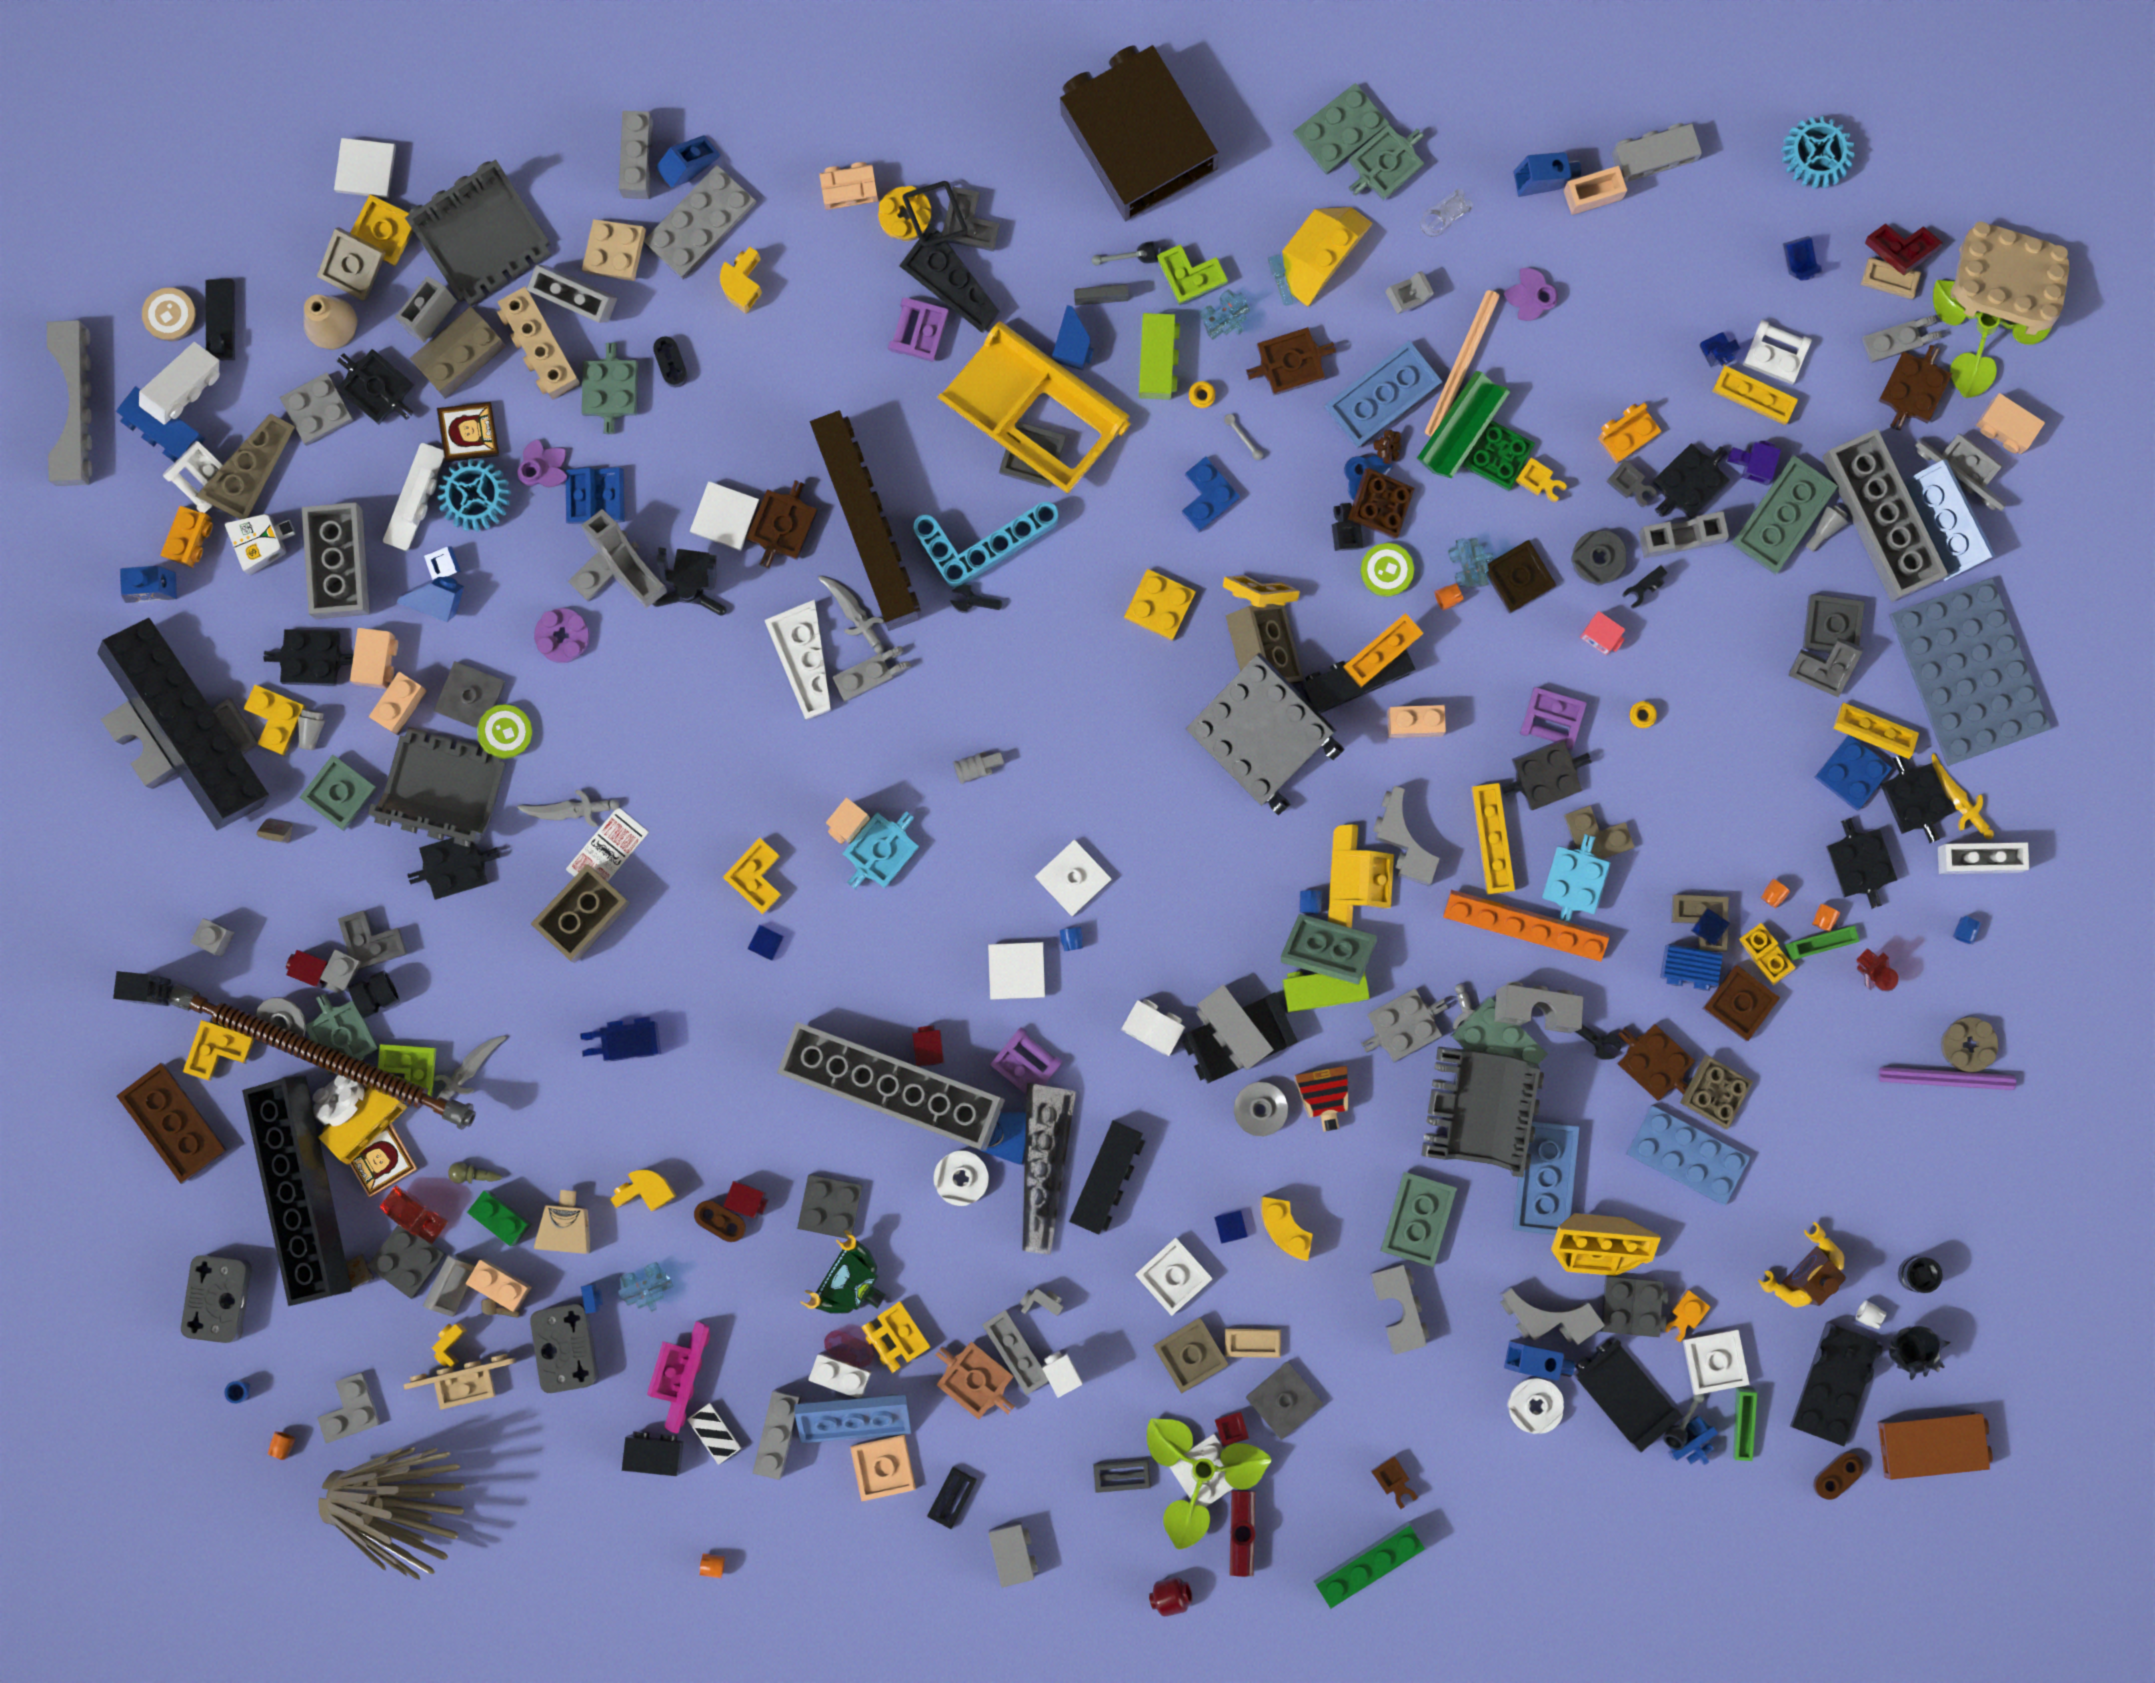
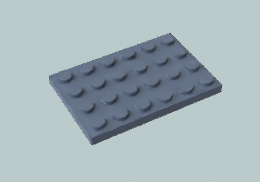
M1993 577L1889 615L1947 767L2051 729Z

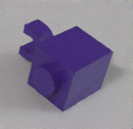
M1768 441L1755 442L1750 447L1749 453L1733 447L1732 451L1730 450L1727 462L1745 466L1741 478L1768 485L1773 479L1781 449L1774 448L1775 444Z

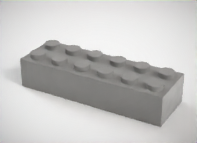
M1878 428L1828 450L1822 456L1833 482L1838 485L1837 490L1891 602L1932 585L1948 575Z

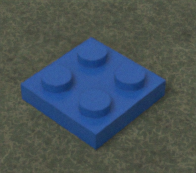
M1847 735L1814 778L1858 811L1892 767L1853 736Z

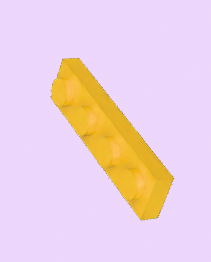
M1500 784L1472 786L1471 790L1487 895L1515 891Z

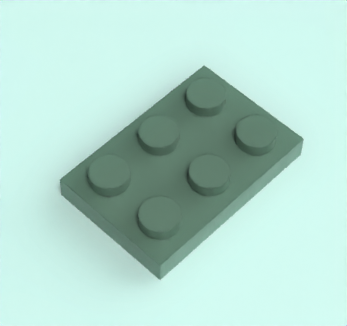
M1355 83L1295 129L1293 135L1327 175L1368 143L1389 122Z
M1299 914L1280 956L1281 963L1359 985L1377 943V935Z
M1487 997L1450 1035L1463 1049L1510 1055L1539 1064L1548 1055L1519 1025L1494 1022L1496 1002L1491 997Z
M1403 1172L1380 1251L1434 1267L1457 1188Z

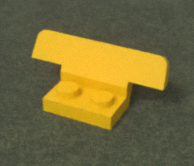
M1353 824L1339 825L1333 832L1328 922L1352 928L1353 906L1391 908L1394 854L1357 850L1358 825Z

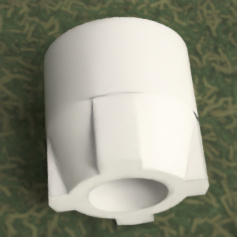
M1865 1300L1856 1313V1320L1867 1326L1879 1329L1887 1312Z

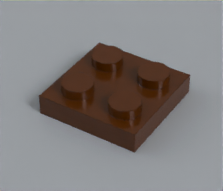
M1736 964L1702 1009L1747 1042L1780 997Z

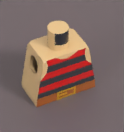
M1347 1066L1295 1075L1294 1080L1308 1117L1320 1116L1323 1132L1339 1129L1337 1113L1348 1111Z

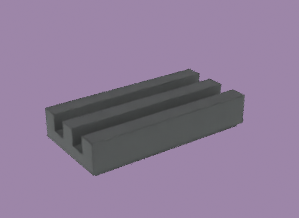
M1126 284L1077 288L1074 290L1075 306L1128 301L1129 296L1128 285Z
M1148 1460L1093 1464L1095 1493L1151 1488ZM1131 1467L1144 1468V1471L1099 1474V1470ZM1141 1477H1144L1145 1480L1143 1483L1100 1486V1481Z

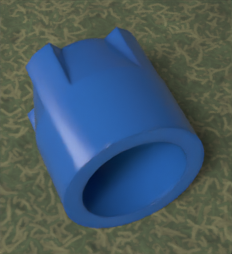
M1300 891V913H1321L1322 891Z
M1967 916L1961 917L1953 937L1958 941L1973 945L1981 922Z
M1081 927L1059 930L1064 951L1083 949Z
M233 1381L226 1386L224 1391L225 1397L230 1403L244 1402L249 1399V1388L251 1386L248 1382ZM238 1386H241L244 1390V1394L241 1397L235 1393Z

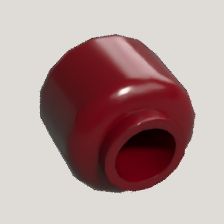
M1173 1577L1157 1581L1153 1586V1592L1149 1594V1600L1152 1609H1157L1161 1616L1168 1617L1187 1611L1189 1604H1192V1592L1188 1582H1183L1179 1577Z

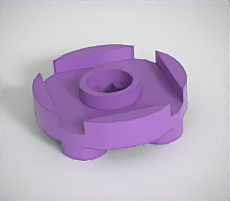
M558 608L547 611L542 615L535 627L534 639L538 650L547 659L556 663H569L586 651L590 640V632L584 619L575 611ZM560 629H565V632L569 634V638H565L563 643H559L558 638L555 637V633L560 632Z

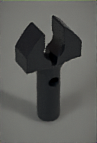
M962 584L952 590L953 593L964 594L969 599L964 602L950 600L952 606L958 612L967 614V609L972 606L994 610L1002 608V601L999 599L974 595L971 591V585Z
M1583 1024L1582 1029L1575 1031V1033L1595 1045L1596 1052L1594 1056L1600 1060L1615 1058L1605 1051L1602 1043H1610L1616 1049H1621L1618 1037L1611 1032L1607 1036H1600Z

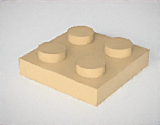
M593 219L582 271L585 274L635 281L646 229L643 226Z

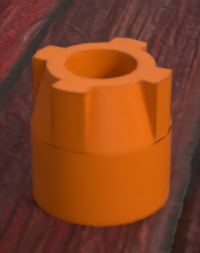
M1457 583L1435 590L1437 603L1443 611L1464 600Z
M1772 879L1760 898L1776 909L1788 896L1790 890L1777 880Z
M1820 904L1812 925L1829 932L1836 924L1840 912L1827 905Z
M275 1431L267 1454L280 1460L287 1459L296 1438L287 1433Z
M703 1553L699 1575L722 1579L725 1556Z

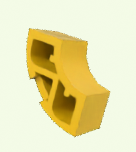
M1261 1197V1217L1270 1238L1285 1253L1308 1261L1313 1234L1302 1230L1294 1222L1290 1213V1201Z

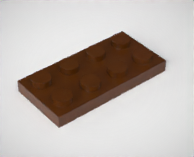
M159 1063L116 1096L180 1184L185 1183L227 1151L164 1063Z

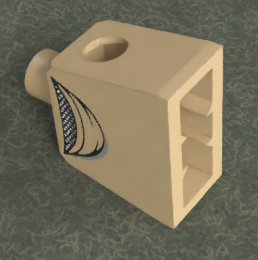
M560 1190L559 1205L545 1206L534 1249L582 1254L590 1253L588 1209L575 1208L577 1191Z

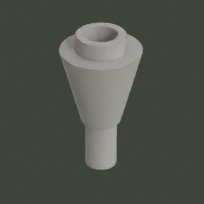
M1836 505L1833 508L1827 506L1817 526L1816 533L1805 546L1814 552L1824 539L1829 538L1848 524V521L1845 519L1847 514Z

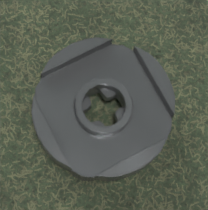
M1590 531L1584 534L1575 544L1571 562L1580 578L1588 583L1600 586L1614 581L1623 572L1626 566V548L1622 540L1610 531ZM1594 551L1596 553L1603 551L1606 554L1604 556L1606 561L1604 564L1593 561L1595 558L1593 555Z

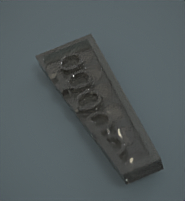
M1027 1083L1025 1097L1026 1130L1022 1251L1051 1255L1076 1091Z

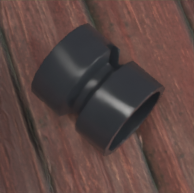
M385 970L370 976L368 983L362 980L348 988L356 1009L364 1019L377 1013L380 1006L388 1008L400 1001L396 988Z
M1909 1257L1902 1262L1898 1270V1278L1901 1285L1908 1291L1917 1293L1933 1292L1940 1286L1943 1278L1940 1265L1935 1260L1927 1257Z

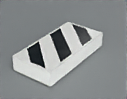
M711 1403L687 1419L718 1465L742 1449Z

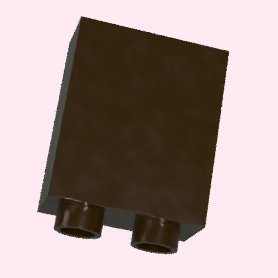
M1135 45L1120 50L1109 60L1111 69L1095 78L1092 77L1090 72H1083L1074 76L1065 83L1062 88L1065 95L1060 97L1062 118L1125 222L1213 173L1218 168L1217 149L1154 45L1139 52Z

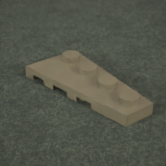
M271 413L268 414L195 497L239 520L248 518L295 426Z

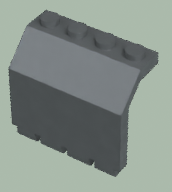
M496 159L492 162H484L477 168V172L469 177L463 176L454 183L455 186L447 191L437 192L433 195L430 202L414 207L409 211V215L405 217L460 302L466 300L469 306L486 297L481 290L483 287L486 286L491 294L508 283L504 276L505 273L509 272L514 279L531 267L526 261L528 258L531 257L536 265L551 255L547 249L550 242L515 191Z
M408 727L406 736L399 737L384 793L377 805L370 804L368 815L375 818L374 823L390 827L391 822L401 824V830L417 834V830L420 829L428 831L427 836L434 839L443 840L444 836L455 838L454 843L461 846L470 847L471 843L479 845L491 821L506 763L501 762L502 759L496 758V756L487 753L484 749L482 755L478 756L480 745L458 740L454 750L452 749L454 739L432 733L429 743H427L428 732Z

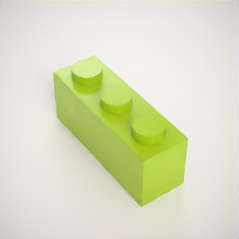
M1143 313L1139 398L1171 400V392H1177V376H1172L1173 365L1178 366L1179 349L1173 348L1174 339H1179L1180 323H1175V314Z
M1303 971L1288 973L1287 979L1281 981L1287 1013L1370 999L1365 971L1359 985L1316 972L1313 975L1304 976Z

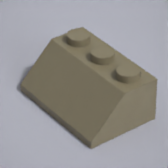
M470 306L409 359L446 399L506 346L485 320Z
M1284 605L1248 606L1225 615L1240 671L1258 653H1261L1290 684L1305 681Z

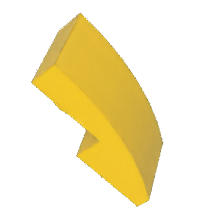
M1762 923L1739 938L1750 957L1773 986L1795 970V966L1778 947V942Z

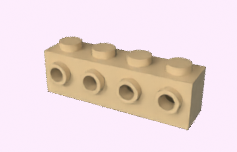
M526 286L497 301L501 308L497 313L504 326L510 324L514 333L510 334V337L517 349L523 347L527 355L523 357V360L529 371L535 370L539 379L536 380V383L542 394L548 393L553 400L581 385L531 294L527 291Z

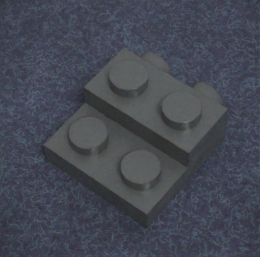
M1605 1276L1602 1322L1605 1326L1601 1328V1332L1660 1337V1332H1665L1666 1316L1661 1315L1662 1304H1667L1668 1288L1663 1287L1664 1282Z

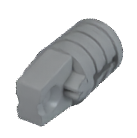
M985 751L977 753L975 756H969L966 759L953 761L960 785L972 779L993 774L992 768L1004 764L1000 752L987 756Z

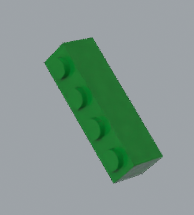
M1406 1522L1316 1579L1314 1583L1330 1609L1422 1552L1425 1548L1410 1524Z

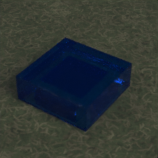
M1706 908L1691 931L1712 946H1715L1730 923L1709 908Z
M759 925L749 944L748 950L773 961L784 936Z
M1241 1210L1214 1217L1221 1244L1248 1237Z

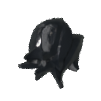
M1908 1326L1899 1330L1891 1339L1889 1356L1898 1365L1897 1368L1910 1372V1380H1913L1916 1374L1922 1372L1923 1376L1927 1377L1930 1369L1939 1372L1940 1367H1945L1940 1357L1941 1350L1951 1342L1941 1339L1933 1333L1931 1328Z

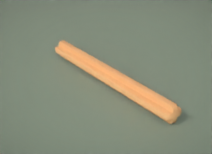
M1486 291L1425 429V434L1430 437L1450 410L1499 299V294L1494 291Z

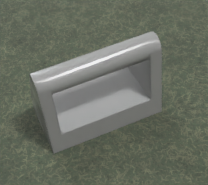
M448 1255L423 1306L429 1310L454 1317L469 1288L466 1282L476 1265L457 1255Z

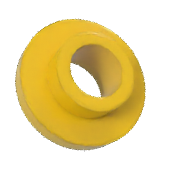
M1196 382L1189 390V400L1197 408H1207L1215 400V389L1208 382ZM1200 391L1207 394V397L1203 400L1197 397V393Z
M1640 701L1631 707L1629 718L1634 726L1645 729L1654 724L1657 712L1651 703ZM1639 711L1647 713L1646 720H1641L1638 717Z

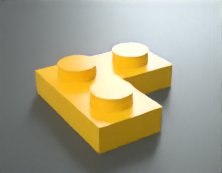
M1245 575L1224 577L1223 587L1232 591L1233 596L1246 598L1251 601V605L1256 607H1266L1267 604L1286 605V602L1298 601L1300 593L1299 590L1283 582L1262 584Z
M254 684L244 710L268 720L257 745L285 756L298 727V716H301L302 709H306V706Z
M759 837L723 876L734 889L763 915L781 896L762 877L780 856Z
M201 1020L183 1072L211 1081L220 1055L246 1063L255 1039L240 1034L237 1031L235 1032Z

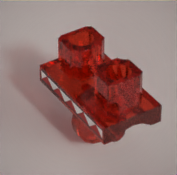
M1867 948L1857 958L1856 962L1859 964L1857 970L1864 975V982L1867 988L1872 990L1874 985H1876L1878 989L1886 992L1896 988L1899 977L1897 972L1890 968L1889 957L1884 952L1878 957Z

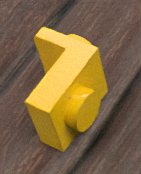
M449 1323L438 1334L441 1339L432 1347L436 1352L434 1357L444 1367L447 1365L454 1367L459 1363L448 1350L468 1331L461 1323H456L453 1326Z

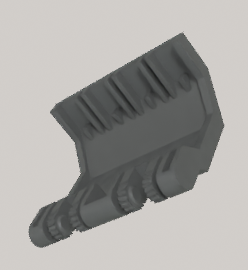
M1438 1047L1436 1060L1443 1062H1435L1434 1069L1441 1072L1456 1073L1455 1082L1433 1079L1432 1086L1440 1089H1431L1428 1114H1431V1116H1427L1426 1122L1434 1126H1445L1448 1128L1446 1135L1432 1132L1425 1133L1423 1140L1428 1142H1423L1421 1155L1444 1160L1459 1159L1493 1164L1510 1170L1512 1176L1523 1177L1524 1170H1529L1531 1154L1527 1153L1528 1144L1534 1142L1535 1127L1531 1125L1533 1116H1537L1539 1112L1540 1100L1536 1099L1537 1089H1542L1544 1073L1540 1072L1538 1064L1510 1055Z

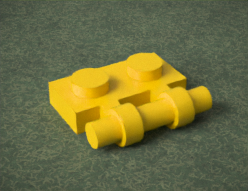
M901 1301L877 1316L883 1325L878 1330L875 1329L871 1321L861 1327L867 1335L865 1339L869 1345L873 1344L881 1356L879 1360L883 1366L887 1365L891 1373L901 1368L895 1359L900 1354L903 1355L908 1363L931 1347ZM886 1333L889 1334L897 1346L891 1351L881 1338Z

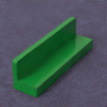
M1475 371L1417 459L1433 474L1452 478L1509 395L1510 390L1507 387L1495 385L1483 372Z

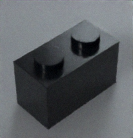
M633 1431V1436L628 1435L625 1437L621 1471L667 1476L680 1475L684 1441L677 1440V1435L661 1434L660 1438L649 1437V1432Z

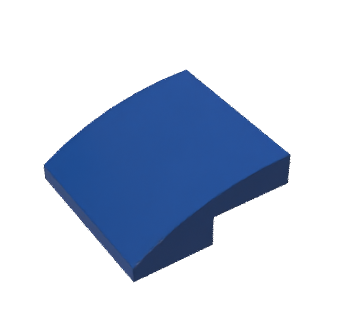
M589 467L565 470L567 475L565 480L566 523L583 524L602 509L617 523L625 522L624 469L620 467L592 469Z

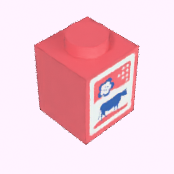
M1598 611L1580 635V638L1607 655L1611 649L1614 652L1619 649L1625 640L1621 636L1625 629Z

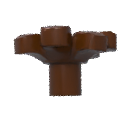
M1385 430L1384 437H1381L1380 440H1375L1374 449L1378 450L1377 455L1379 458H1384L1383 463L1391 464L1392 461L1397 462L1400 459V453L1398 452L1402 449V442H1400L1402 436L1400 432Z

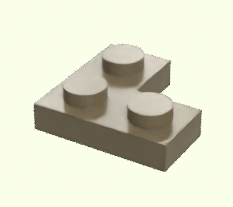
M1591 806L1564 815L1575 849L1581 848L1584 834L1596 837L1591 853L1601 859L1635 848L1626 822L1600 831Z
M1672 895L1671 923L1699 924L1698 949L1711 952H1727L1729 897Z

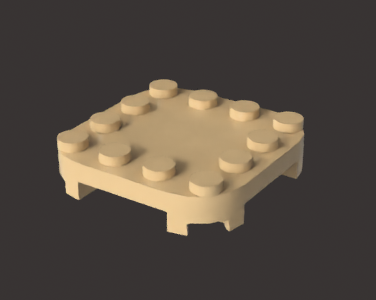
M1982 221L1977 222L1968 231L1959 249L1960 257L1955 283L1951 289V298H1956L1965 308L1964 314L1974 317L1976 311L2019 323L2027 326L2025 334L2036 335L2040 330L2052 329L2064 304L2069 274L2067 249L2061 245H2054L2048 241L1999 226L1989 225Z

